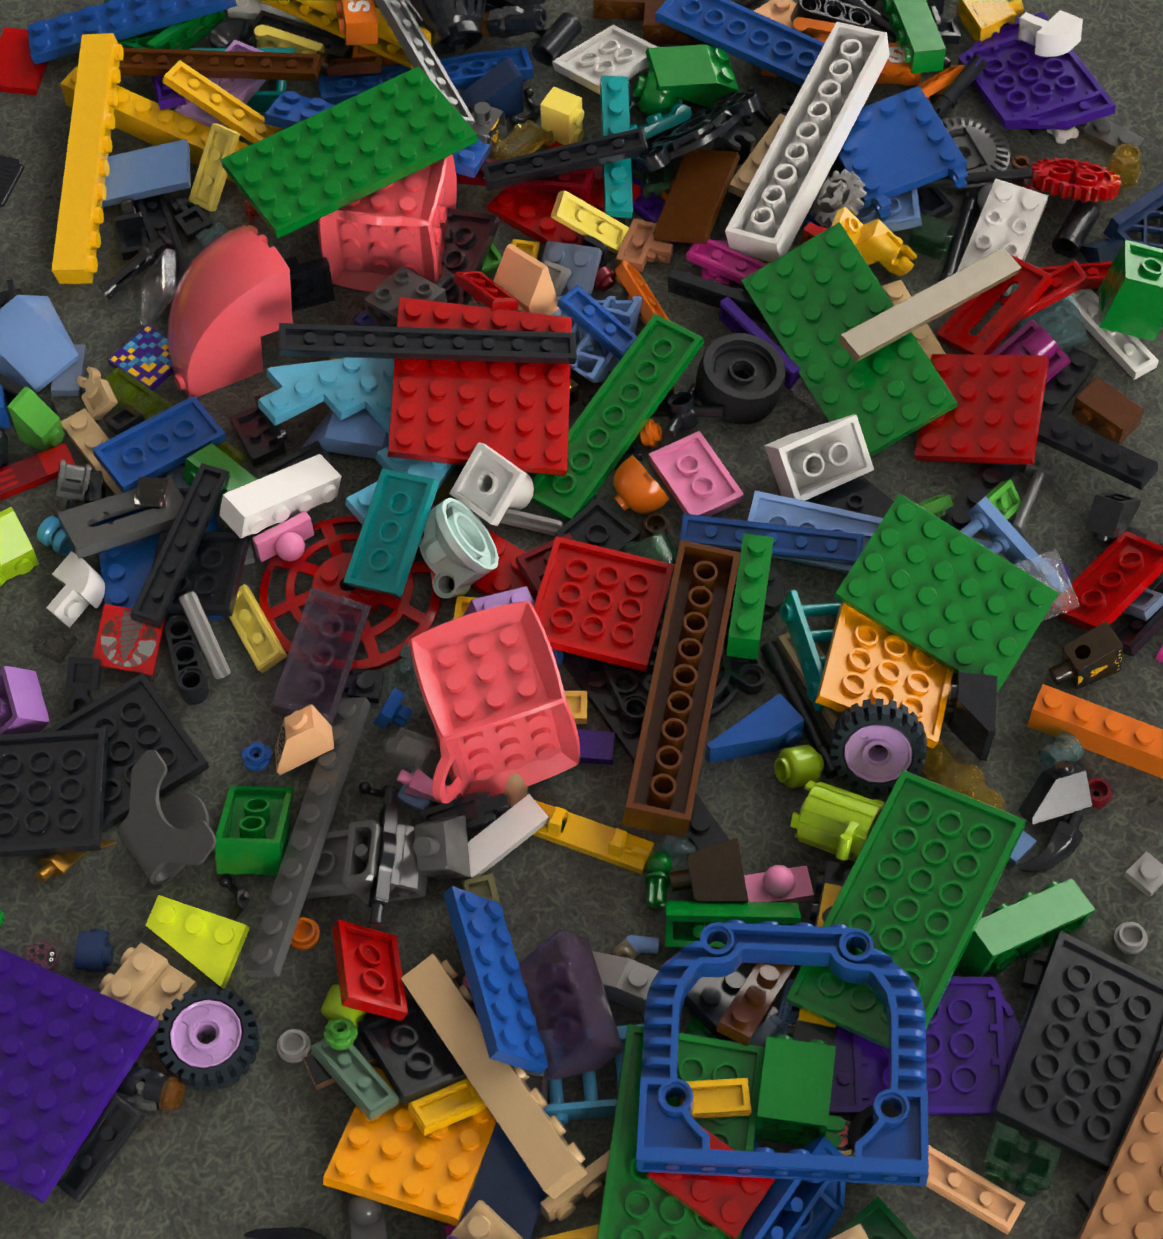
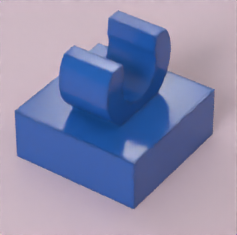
M394 688L373 723L385 729L391 720L394 724L404 727L413 713V710L409 707L400 705L405 693Z

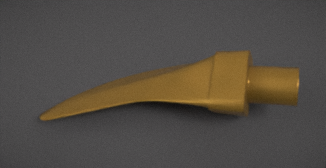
M102 840L101 848L116 844L117 842ZM91 851L46 854L39 860L43 867L35 873V877L39 882L44 883L51 876H62L78 859Z

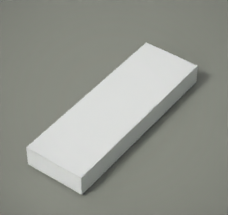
M530 794L468 842L471 878L483 875L548 823L549 817Z

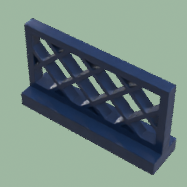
M1163 182L1113 216L1103 233L1110 239L1116 237L1118 240H1123V242L1126 239L1163 249ZM1147 218H1160V227L1147 226ZM1128 231L1141 232V241L1132 240L1126 233ZM1147 233L1160 235V244L1147 242Z

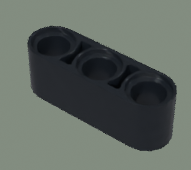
M798 0L790 16L792 23L795 18L803 17L832 23L841 22L867 28L871 20L869 13L865 9L836 0Z
M175 615L167 620L165 624L175 677L183 701L187 704L197 705L204 702L209 694L199 645L187 616ZM187 658H192L191 660H189V661H187V662H182L183 660H185V659H187ZM192 684H198L193 688H188Z

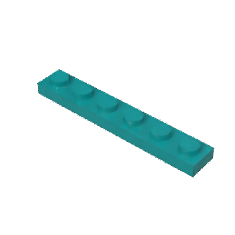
M601 75V137L630 130L628 77ZM631 158L602 165L604 213L610 217L632 218Z

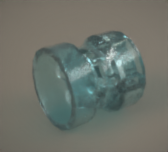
M1063 731L1054 738L1052 745L1047 744L1039 751L1038 756L1041 763L1049 769L1053 768V765L1060 761H1073L1075 763L1084 755V750L1080 742L1072 734Z

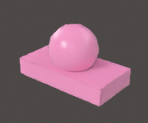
M303 511L254 536L252 540L259 560L263 562L275 555H278L285 561L299 559L305 550L304 540L314 536L311 518L306 511Z
M774 865L766 872L744 875L748 896L747 902L795 903L813 900L814 898L807 865L794 868Z

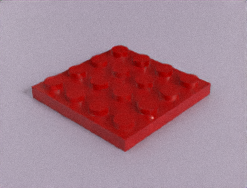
M555 141L548 149L564 145ZM600 165L591 167L594 169L595 179L589 196H574L604 213L603 168ZM632 182V195L635 201L641 195V187ZM505 188L487 205V210L490 214L497 215L503 222L545 246L547 241L582 245V238L584 236L550 217L558 193Z
M932 354L931 363L957 401L958 407L919 429L914 454L916 460L1034 465L1049 365L1048 356Z
M555 536L534 605L551 648L646 672L670 586L674 564Z

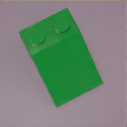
M705 44L648 48L645 51L650 70L653 71L656 79L657 91L669 90L674 92L678 98L709 108L720 97L739 90L729 56L721 48H714Z
M229 787L216 833L215 858L217 874H260L264 876L278 874L288 845L293 787Z

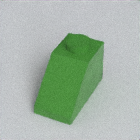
M25 386L7 406L19 440L41 452L59 446L65 435L60 418L30 388Z

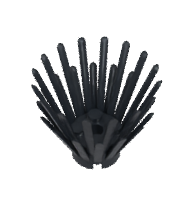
M404 0L419 27L431 31V43L436 53H453L456 51V46L463 44L466 50L478 44L483 38L481 23L486 0Z

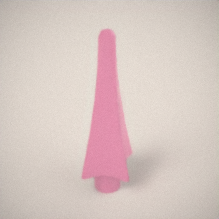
M418 768L414 774L401 769L396 781L407 786L404 793L442 804V802L433 798V780Z

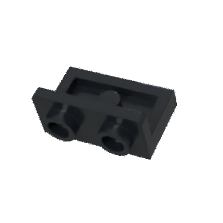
M260 395L254 397L255 407L230 417L231 425L254 466L286 453L284 441L288 439L282 424L280 423L275 426L258 407V399L262 398Z

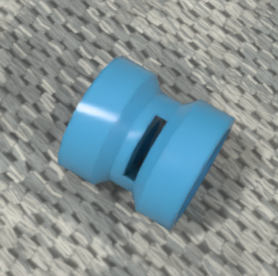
M55 516L46 518L38 528L37 541L45 546H52L53 551L59 555L67 556L73 550V547L63 531L58 518Z

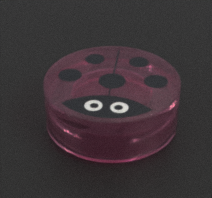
M39 941L27 949L24 959L50 971H55L60 962V955L52 943Z

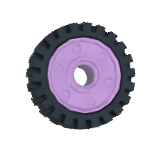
M876 698V704L872 705L870 699L863 700L862 707L855 703L851 705L850 712L846 709L841 713V718H838L835 722L830 748L833 767L836 766V772L839 777L844 775V782L848 785L854 781V787L857 790L861 791L864 786H867V793L874 794L875 788H880V794H888V787L893 789L902 770L917 776L920 775V769L923 770L927 754V739L924 726L921 721L918 722V716L914 712L909 714L907 706L902 704L900 708H897L896 701L889 700L888 705H883V699ZM875 745H881V746H883V747H882V748H876V747H874V746H875Z
M204 987L196 988V994L191 995L190 991L183 994V1000L179 1001L176 998L171 1002L172 1009L166 1008L163 1012L164 1019L163 1021L159 1020L158 1033H156L159 1057L169 1075L184 1087L188 1085L192 1090L196 1091L204 1088L205 1092L213 1091V1087L217 1086L219 1089L226 1088V1083L230 1081L233 1084L239 1081V1075L242 1073L245 1075L250 1070V1063L254 1064L257 1057L256 1051H259L260 1045L258 1025L248 1004L244 1003L237 994L233 996L231 991L223 989L220 992L218 987H210L209 991H205ZM212 1034L216 1036L210 1043H201L202 1038L206 1035Z

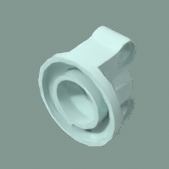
M448 498L430 510L424 528V536L420 540L418 547H420L425 562L436 574L433 580L434 592L441 598L464 596L473 583L498 566L499 557L496 546L480 519L459 500ZM450 578H452L455 583L453 591L449 587Z

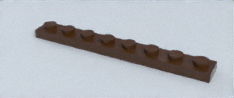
M123 48L124 57L119 63L121 75L164 76L181 60L206 78L317 81L322 58L321 54Z

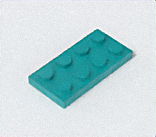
M382 468L343 581L345 584L402 597L439 486L437 480Z

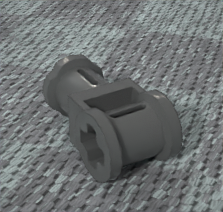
M66 460L60 461L56 481V496H58L57 503L53 505V514L57 515V513L65 511L66 508L78 507L79 500L83 501L85 491L88 489L91 465L86 464L83 467L67 464Z

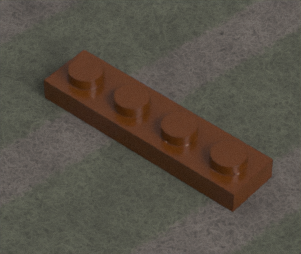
M757 963L719 1021L716 1031L748 1046L797 965Z

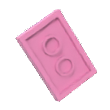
M700 431L648 454V461L684 514L710 517L744 501V493Z

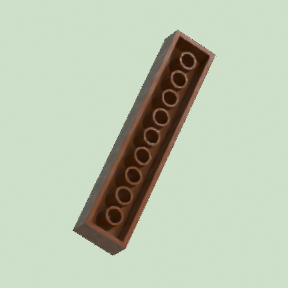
M680 540L621 825L686 838L691 821L741 552Z

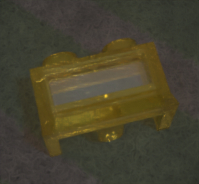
M531 120L526 121L523 125L517 124L512 129L511 135L504 140L499 139L495 142L492 148L493 159L504 160L538 152L539 147L547 150L553 144V130L546 131Z

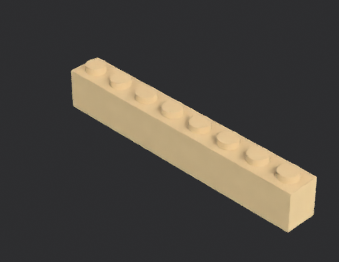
M431 954L401 977V980L542 1189L555 1200L588 1174L582 1165V1162L586 1160L585 1156L574 1142L570 1145L562 1136L567 1132L563 1124L555 1115L549 1117L544 1110V1107L548 1105L545 1098L537 1088L531 1091L525 1081L530 1078L524 1069L489 1059L477 1012L472 1005L473 998L470 990L465 984L462 986L457 984L454 978L458 976V973L447 959L441 962L434 954Z

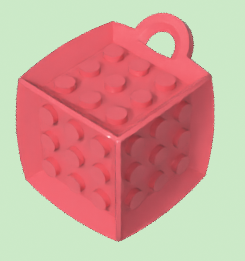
M453 154L318 219L321 257H326L328 260L332 284L373 292L401 266L434 284L438 281L439 275L442 274L443 265L441 257L442 252L445 251L446 243L444 234L445 228H448L449 221L447 211L448 209L456 210L457 181Z
M531 602L510 603L470 613L435 626L410 639L409 648L413 667L427 710L434 724L441 752V758L432 781V795L435 800L447 804L456 797L460 798L475 792H489L490 797L505 793L507 780L512 774L520 775L527 787L558 775L579 764L581 751L577 727L565 697L561 676L550 642ZM449 773L452 783L446 786L445 781Z

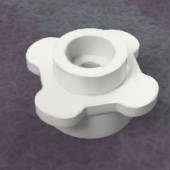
M1075 126L1068 129H1046L1047 133L1052 134L1056 138L1055 141L1059 144H1064L1066 140L1077 138L1079 135V130Z

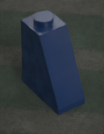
M511 58L505 59L460 93L465 105L472 108L471 114L474 111V106L479 102H486L491 107L502 110L505 119L511 115L524 112L522 74Z

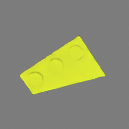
M158 895L145 925L222 989H225L250 930L243 923Z

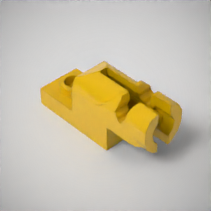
M846 207L837 210L832 226L839 222L842 224L868 265L879 261L890 273L895 274L897 277H901L912 270L914 264L909 259H916L917 254L909 246L902 245L903 240L894 235L879 219L863 225Z

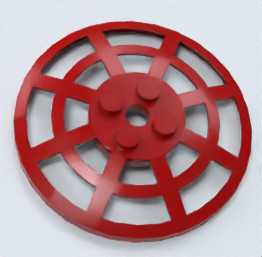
M355 516L338 517L312 525L313 531L322 530L325 539L308 547L303 555L295 561H285L278 555L273 556L263 574L260 585V608L286 654L306 667L330 673L331 669H338L345 674H352L353 668L378 670L410 653V639L431 629L439 614L442 598L433 589V580L436 574L425 561L414 562L400 600L391 595L356 588L353 591H344L341 588L345 584L343 581L353 553H344L340 542L357 541L360 533L337 535L333 526L361 523ZM326 546L329 547L332 557L321 566L306 562L317 551ZM274 568L290 570L286 581V601L270 609L268 586ZM430 572L432 594L426 614L409 605L413 594L412 574ZM298 573L314 577L312 590L295 596V582ZM316 602L319 609L324 613L319 624L316 625L309 620L300 610V607ZM381 605L394 610L385 620L371 627L368 616L373 614ZM291 612L298 624L313 635L306 651L290 642L278 629L274 620ZM402 616L419 624L415 631L402 643L380 654L375 637L391 629ZM336 619L340 621H356L359 631L336 632L330 629ZM325 640L338 643L363 641L368 658L340 661L319 657L318 654Z

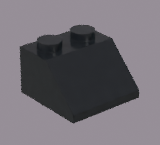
M959 672L956 684H950L945 718H950V730L979 760L987 761L996 732L998 676Z

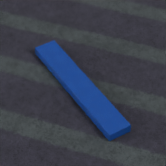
M683 514L679 543L680 540L741 552L743 533L774 537L772 556L854 565L862 552L864 534Z

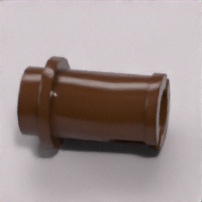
M1023 155L1015 156L1014 160H1012L1011 169L1029 168L1030 160ZM1028 179L1007 182L1021 187L1027 185Z

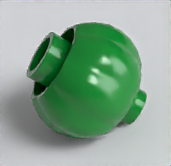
M648 70L644 77L638 76L632 96L637 97V107L648 117L661 112V115L668 113L675 103L681 104L683 99L676 97V94L672 91H657L656 79L651 70Z

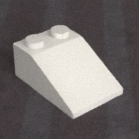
M855 414L787 435L764 445L780 494L788 498L806 501L874 470L857 415Z

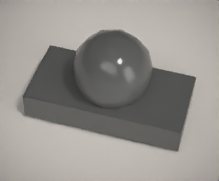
M346 1192L351 1238L388 1239L384 1204Z

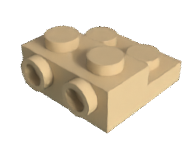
M140 943L136 949L130 947L124 952L120 960L122 966L115 975L109 973L103 978L99 990L101 991L100 993L155 1017L159 1022V1020L163 1021L164 1019L163 1012L165 1009H172L171 1002L176 998L179 1001L183 1000V994L188 991L192 993L197 984L196 981L171 966L165 957L145 944ZM158 1028L155 1030V1032H154L153 1035H152V1037H154L155 1039H156V1033H158Z

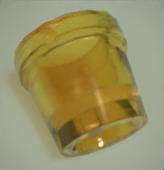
M1125 143L1117 146L1106 165L1108 171H1115V175L1120 176V188H1129L1136 185L1141 176L1142 153L1133 144Z

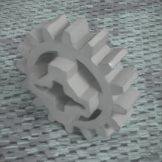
M843 169L841 174L835 170L831 178L827 176L811 206L810 215L814 217V220L821 226L825 225L827 228H830L839 209L846 207L853 215H858L859 213L856 209L858 206L864 205L861 198L866 195V192L863 190L865 184L860 180L861 178L854 172H849L846 169Z

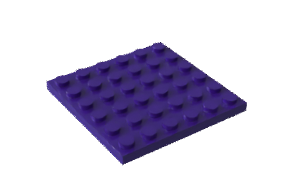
M1 948L0 1182L44 1204L160 1023L153 1016Z

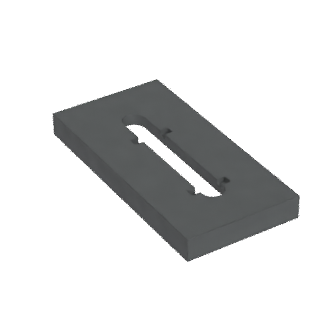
M170 477L59 512L57 515L63 531L77 557L80 559L171 529L184 498ZM162 503L159 509L152 508L114 520L112 524L105 523L96 527L89 526L90 524L152 504Z

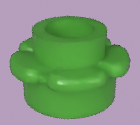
M339 1018L331 1020L325 1026L324 1039L332 1049L346 1050L353 1045L358 1035V1030L349 1019Z

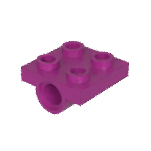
M1033 319L991 354L1047 355L1049 365L1046 383L1071 362L1070 358L1060 349L1054 339Z

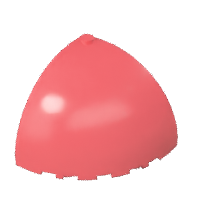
M244 224L221 235L204 248L191 262L175 291L168 319V349L175 372V383L179 391H185L188 398L193 395L197 398L262 372L261 337L278 331L279 323H293L290 269L274 246L269 248L267 237L264 234L257 236V228L252 225L246 226Z

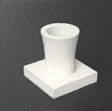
M478 442L449 494L491 525L498 526L508 508L521 510L530 503L533 497L534 486L531 477L526 472L486 444Z

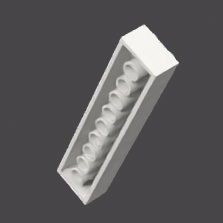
M841 22L835 23L725 230L729 248L768 262H773L788 252L890 56L887 33Z

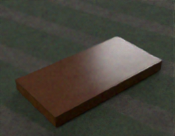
M695 149L684 155L654 229L653 236L655 240L707 244L740 160L738 152Z

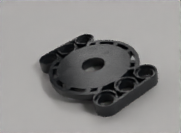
M733 91L720 97L712 107L691 115L687 121L664 131L652 143L647 144L649 154L631 158V169L645 172L656 171L667 165L671 159L687 154L714 140L734 126L741 117L755 112L762 106L757 93Z
M731 615L728 618V626H730ZM660 623L658 626L646 672L619 665H610L603 661L598 663L622 720L631 726L642 725L663 623ZM726 634L710 718L717 716L728 708L735 698L737 690L749 695L761 692L766 678L765 670L759 658L757 660L736 659L735 657L726 656L728 635ZM753 674L759 678V682L749 684L745 682L743 676ZM619 680H627L633 687L629 690H621L615 683ZM723 695L728 696L724 702L718 706L716 705ZM638 705L644 712L640 715H632L627 711V707Z

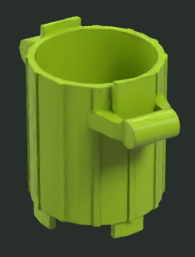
M809 781L804 789L810 791L808 797L804 800L800 812H793L790 827L797 829L794 837L798 838L799 842L836 854V858L840 860L850 859L856 861L885 805L884 802L878 799L872 800L823 782Z

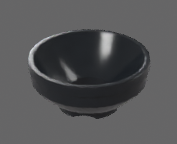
M228 19L216 24L210 30L208 40L212 48H228L234 39L253 46L256 41L255 27L246 19Z

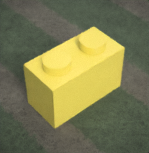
M553 86L540 104L542 141L550 145L555 141L563 145L581 142L585 133L582 127L584 118L582 97Z

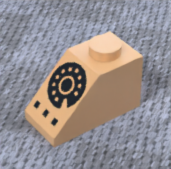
M312 704L284 718L275 747L276 770L279 775L334 749L332 726Z

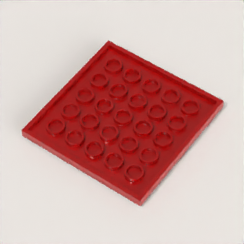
M399 297L396 327L572 332V318L503 309L491 311V308ZM394 359L387 457L466 465L476 445L480 442L492 448L524 472L565 476L568 459L571 364Z

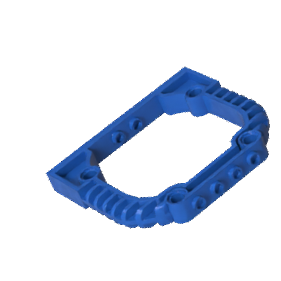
M728 920L725 923L717 922L707 925L701 932L700 941L683 947L680 952L661 966L647 993L640 1078L636 1151L637 1171L926 1186L929 1175L926 1019L922 998L909 974L893 962L890 956L878 949H874L873 940L867 932L857 928H848L842 924H833L829 927H814L810 923H797L794 926L779 925L773 921H764L760 924H745L741 920ZM719 941L725 944V947L714 949L709 944ZM856 947L862 950L863 953L861 955H852L847 949ZM741 963L827 966L842 981L853 984H868L885 1007L889 1026V1089L883 1090L876 1096L871 1116L874 1126L855 1142L853 1157L812 1155L809 1151L803 1149H794L789 1151V1153H774L773 1149L765 1147L755 1148L753 1152L710 1149V1135L692 1117V1088L687 1082L677 1078L680 1015L686 995L700 978L728 976L735 972ZM677 1096L685 1102L681 1106L673 1107L667 1104L666 1101L671 1097ZM885 1107H893L899 1112V1115L892 1118L887 1117L881 1110Z

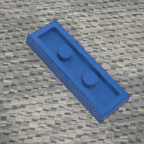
M576 285L558 301L557 306L619 360H621L637 338L631 330L579 285Z

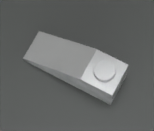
M568 946L554 976L645 1014L647 993L658 970L629 958Z

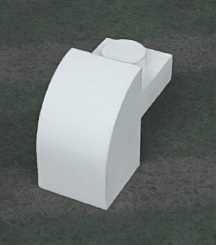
M1060 10L1049 21L1025 12L1020 17L1018 39L1034 45L1036 55L1044 57L1060 56L1071 51L1081 41L1083 19Z
M71 551L52 573L64 587L46 607L69 628L89 604L97 609L105 594L103 578L83 558L79 559Z

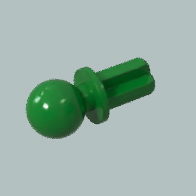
M655 852L648 857L646 862L649 872L645 876V883L648 885L646 902L651 909H662L666 904L667 887L671 884L668 874L672 869V860L664 852Z

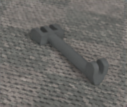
M1037 456L1034 458V465H1026L1024 474L1032 478L1016 516L1010 522L1023 538L1027 530V518L1042 482L1053 483L1059 468V464L1054 462L1050 470L1045 469L1048 460L1043 458L1039 466L1035 465Z

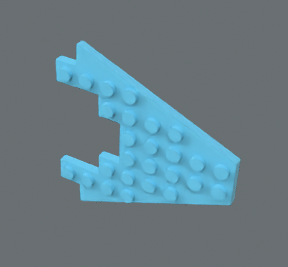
M346 357L270 367L267 369V378L278 390L258 399V407L275 426L322 402H325L340 420L366 409L389 434L394 359ZM388 447L378 451L376 460L384 469L433 478L439 482L438 489L457 465L387 457ZM377 482L346 498L345 506L362 525Z

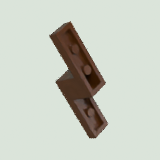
M593 0V18L605 20L625 19L630 21L644 20L643 40L655 45L677 44L680 46L709 45L656 21V11L666 0Z

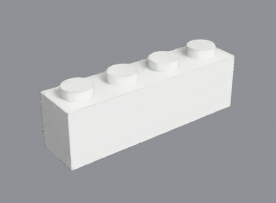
M318 454L223 494L219 516L240 538L257 534L271 525L282 523L303 511L307 512L315 506L334 500L338 495L342 476L321 454Z

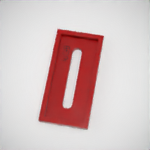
M1011 255L1022 267L1019 273L960 305L937 331V338L964 354L990 355L1052 284V275ZM1019 284L1017 290L977 335H970L971 329L975 328L1000 299V295H1003L1011 285Z

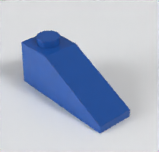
M779 693L706 744L705 759L712 763L779 751L786 745L789 747L793 746L803 735L805 719Z

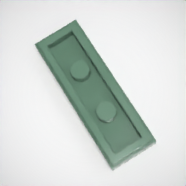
M322 1039L311 1046L312 1055L370 1121L399 1104V1096L354 1045L346 1050H335L328 1045L325 1039Z

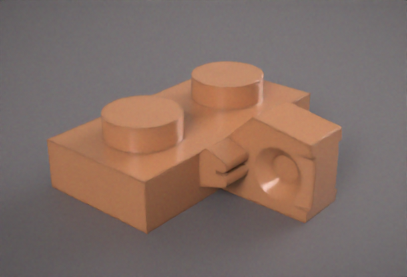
M634 218L615 258L616 266H619L623 261H627L638 271L643 272L647 261L654 262L655 260L670 264L673 257V245L655 240L653 232L657 223Z

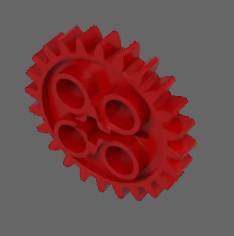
M1053 157V160L1044 158V161L1038 160L1037 163H1033L1031 169V183L1035 184V188H1042V192H1050L1052 196L1061 195L1062 199L1069 197L1073 201L1078 199L1084 202H1098V199L1102 201H1107V198L1114 199V196H1118L1121 184L1120 176L1115 175V171H1108V167H1100L1099 164H1089V161L1080 162L1076 158L1074 160L1066 157L1060 159Z

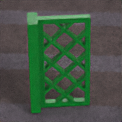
M224 10L129 37L134 39L126 38L127 40L122 39L117 42L123 48L147 47V49L186 50L207 35L216 24L225 21Z

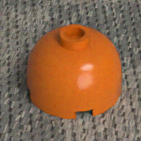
M633 455L617 468L613 477V486L618 494L613 498L624 511L630 508L637 514L646 515L654 513L670 500L659 484L647 473V470Z

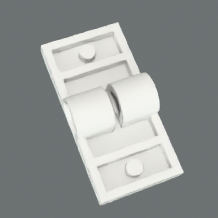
M995 178L957 272L1003 247L1009 254L1025 261L1033 235L1047 204L1048 195ZM1011 285L1008 288V290L1003 294L1004 296H1008L1010 294L1013 285Z

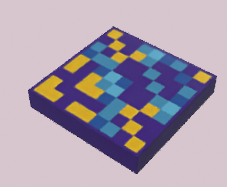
M148 324L108 359L110 366L149 393H152L174 373L169 356L168 337Z

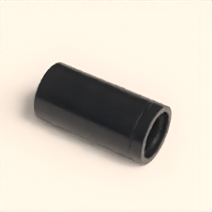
M562 13L533 46L532 54L534 58L544 65L552 66V61L560 57L581 32L582 26L579 20L570 13Z
M1082 200L1074 203L1052 241V247L1056 253L1068 258H1073L1078 254L1100 215L1099 209L1094 203Z

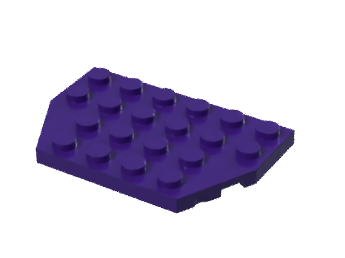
M1043 12L1034 14L1036 17L1049 21ZM1020 19L1015 20L1012 24L1005 23L1000 28L999 34L996 31L993 32L992 37L982 42L978 40L970 50H966L958 57V65L965 66L974 54L981 56L975 66L983 58L986 60V68L981 71L971 84L1004 129H1068L1115 114V103L1076 53L1071 50L1066 54L1056 57L1036 55L1034 45L1018 39Z
M952 977L926 1029L928 1115L996 1116L991 1111L1021 1027L1014 1016L1015 1013L1010 1004L1005 1001L1002 990L994 977ZM837 1026L834 1041L836 1052L829 1115H857L866 1107L874 1105V1100L880 1092L889 1089V1049Z

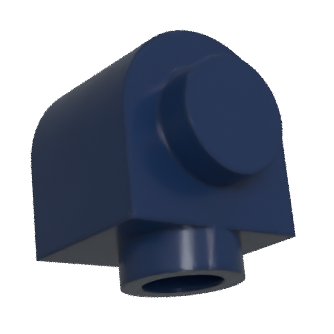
M91 929L90 932L79 931L74 957L76 969L104 972L106 965H112L114 946H111L109 942L110 933L103 929Z

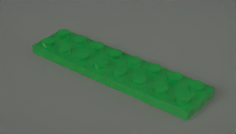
M654 313L568 431L566 475L537 473L532 480L534 492L531 501L566 521L572 520L574 516L582 511L589 504L704 344L703 337Z

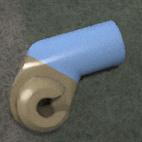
M629 935L616 946L613 955L634 960L641 953L658 954L659 938Z

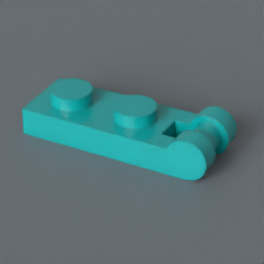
M675 103L668 113L661 115V112L650 115L646 118V123L639 126L632 124L630 125V130L643 127L645 137L648 139L687 121L691 117V109L687 105Z

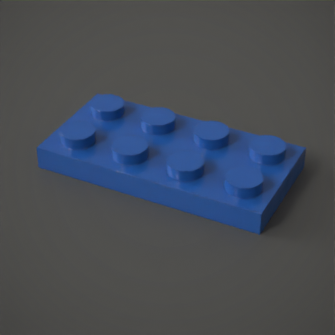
M193 395L92 449L95 458L120 490L125 492L138 488L185 463L186 458L212 443L216 446L226 441V435Z

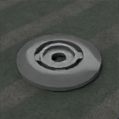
M970 117L941 119L957 147L965 149L971 154L966 159L967 173L1008 169L1011 158L1010 147L1006 138L995 127L982 120ZM988 183L968 184L960 189H956L954 185L943 187L968 191L979 190Z

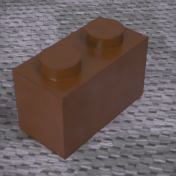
M1096 377L1076 397L1071 414L1075 416L1079 423L1088 425L1097 431L1100 436L1120 445L1139 426L1144 408Z

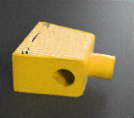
M959 0L956 14L976 43L978 40L982 42L992 37L993 32L997 31L999 34L1000 28L1005 23H1014L1016 16L1024 13V6L1021 0L1010 2L1008 0Z

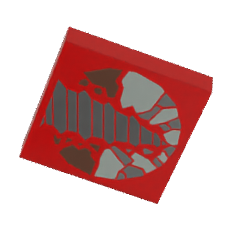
M104 604L92 659L103 660L102 667L136 674L143 673L144 675L154 677L166 617L161 628H156L131 620L130 614L132 609Z

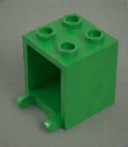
M1125 239L1099 288V328L1154 341L1163 326V249Z
M788 1035L766 1037L754 1135L756 1139L807 1146L818 1137L824 1136L834 1147L841 1145L842 1138L837 1133L845 1129V1120L842 1117L829 1115L836 1046L829 1045L827 1042L818 1039L809 1040L808 1042L796 1041Z

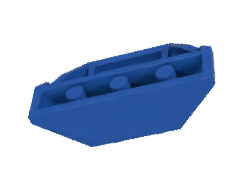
M824 1136L818 1137L802 1148L809 1151L812 1155L843 1156ZM774 1178L775 1181L743 1228V1239H824L844 1210L846 1183Z

